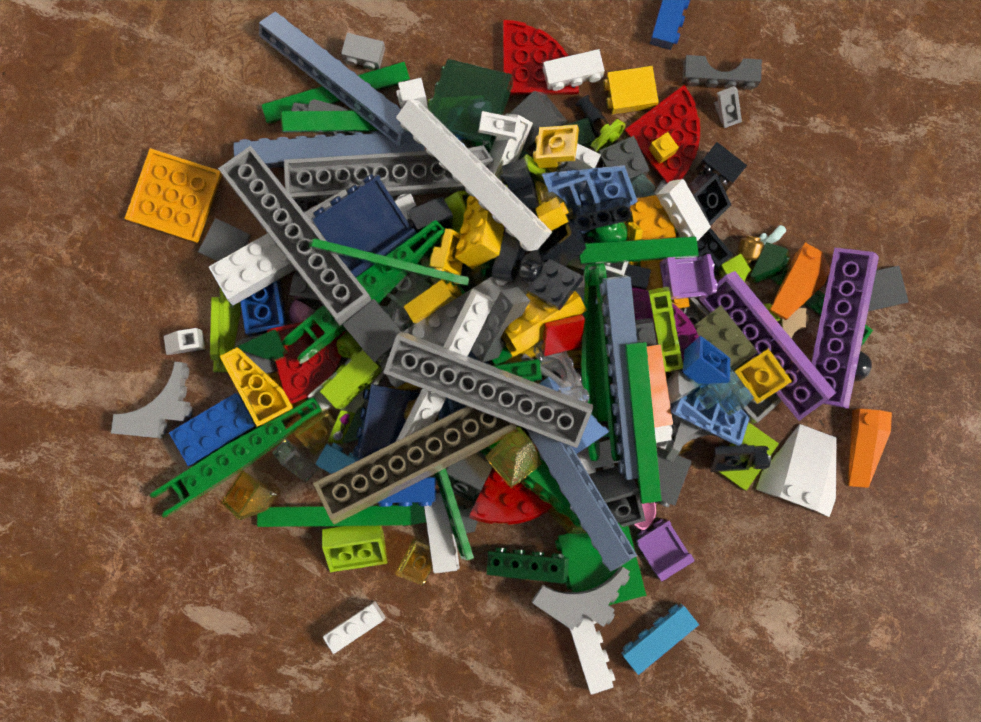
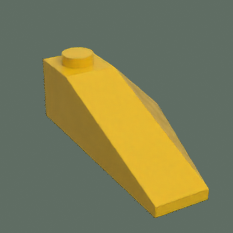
M238 347L220 356L257 427L293 409L284 390Z

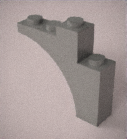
M174 362V368L167 385L151 403L133 412L113 414L111 433L163 438L167 431L165 419L188 421V418L192 415V406H190V402L183 401L187 394L185 381L189 377L188 364Z
M671 412L673 421L672 440L668 441L665 450L668 451L666 459L673 462L681 451L682 446L698 437L713 434L700 429Z
M620 566L614 575L601 585L580 592L558 591L542 584L532 599V603L571 630L574 627L578 628L584 619L582 617L583 613L604 627L606 623L610 624L615 616L613 613L614 609L609 603H614L619 595L617 591L621 585L625 586L628 582L630 571Z

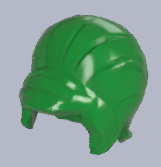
M621 222L591 229L585 235L591 236L596 243L620 242L627 240L628 229Z

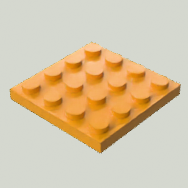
M150 148L125 220L198 243L222 174L219 170Z

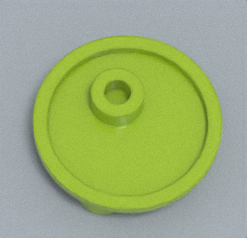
M619 119L615 120L612 125L606 124L600 130L601 135L592 142L591 147L595 152L599 153V150L611 146L620 137L626 124Z

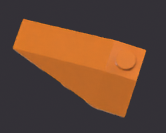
M804 243L795 253L769 310L771 313L787 320L825 284L830 267L822 251Z
M871 409L852 410L848 486L869 488L891 432V412Z

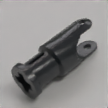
M586 95L575 106L581 109L585 115L584 119L599 137L600 135L594 128L595 121L601 119L606 124L609 123L601 111L594 107L589 99L590 96Z

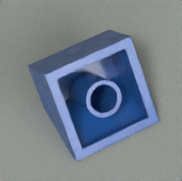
M700 335L684 350L683 373L688 379L694 380L698 384L728 383L730 381V357Z

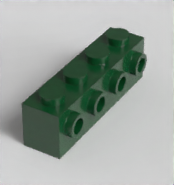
M495 547L494 550L488 551L486 575L566 583L569 558L563 557L564 554L552 553V556H545L542 551H532V554H526L525 550L513 549V552H507L506 548Z

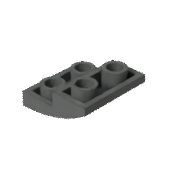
M215 218L198 252L218 262L246 246L251 235Z

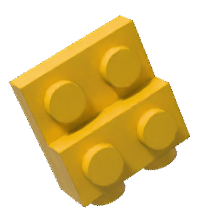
M578 125L539 127V135L535 138L537 149L533 153L534 162L537 163L539 168L558 167V162L575 161L579 133Z
M445 229V233L441 238V248L434 247L430 255V266L433 269L461 275L463 262L455 258L456 246L461 236L459 233L452 229Z
M769 348L734 371L736 373L734 376L740 385L744 384L747 388L746 393L752 401L755 400L757 404L792 382Z

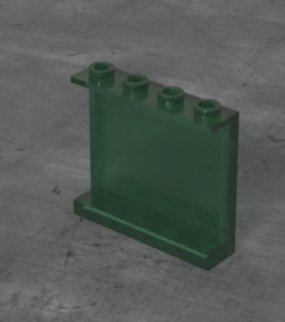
M447 59L446 64L441 68V78L435 84V94L429 100L428 109L454 136L480 142L485 149L491 150L495 136L478 132L481 113L484 111L503 115L514 84L512 74Z

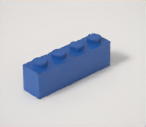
M662 0L650 41L651 45L669 50L672 49L673 44L677 45L680 33H677L678 27L683 26L685 16L682 15L683 10H687L690 0Z

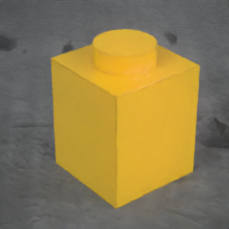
M667 132L652 142L649 150L658 163L661 164L673 156L679 147Z
M557 197L535 208L538 218L551 231L569 222L566 216L569 213L564 202H559Z

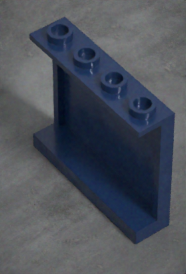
M373 174L365 177L362 180L364 183L360 186L353 185L347 189V194L342 198L337 196L329 202L331 205L327 208L321 207L313 212L314 216L311 218L327 242L382 256L390 254L416 235L417 232L410 226L380 180V175L373 176ZM338 255L355 278L374 265V263Z
M369 384L364 389L363 399H365V405L360 410L362 423L361 427L358 426L356 438H359L358 446H355L353 451L355 462L396 442L406 422L404 413L407 403L410 400H415L420 393L375 386L373 384Z

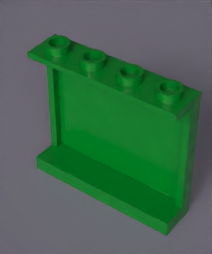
M625 526L627 539L634 549L629 527ZM583 529L557 535L558 540H555L557 551H561L564 554L563 557L569 558L567 590L571 589L572 592H580L595 588L611 578L619 569L610 571L603 564L600 553L593 547L590 536ZM637 557L622 565L630 571L628 574L630 578L625 586H620L617 591L619 593L614 603L610 602L609 605L647 596Z

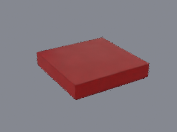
M582 314L545 323L542 353L544 356L581 347L585 321Z

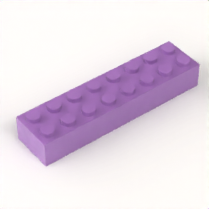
M842 248L834 249L812 358L814 367L836 392L823 403L826 405L849 409L879 259L875 252Z
M736 271L727 274L717 283L716 293L699 298L710 313L720 305L726 310L758 351L748 360L769 348L792 381L775 393L798 421L836 393Z

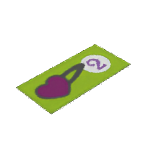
M340 410L327 442L344 443L342 441L355 416L354 412Z

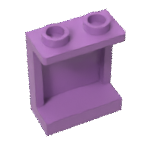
M711 254L695 258L675 259V257H669L659 262L663 287H669L671 300L709 296L717 292V281L714 278V262L711 259Z
M662 518L653 524L654 527L652 529L640 531L637 534V538L634 539L660 581H664L695 561L671 526V522Z

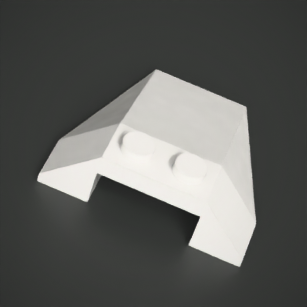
M799 424L779 452L774 455L770 467L763 469L756 490L780 497L830 517L836 499V437Z

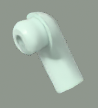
M779 225L770 236L762 233L758 238H761L760 241L764 243V246L766 242L772 244L783 236L786 229L784 226Z

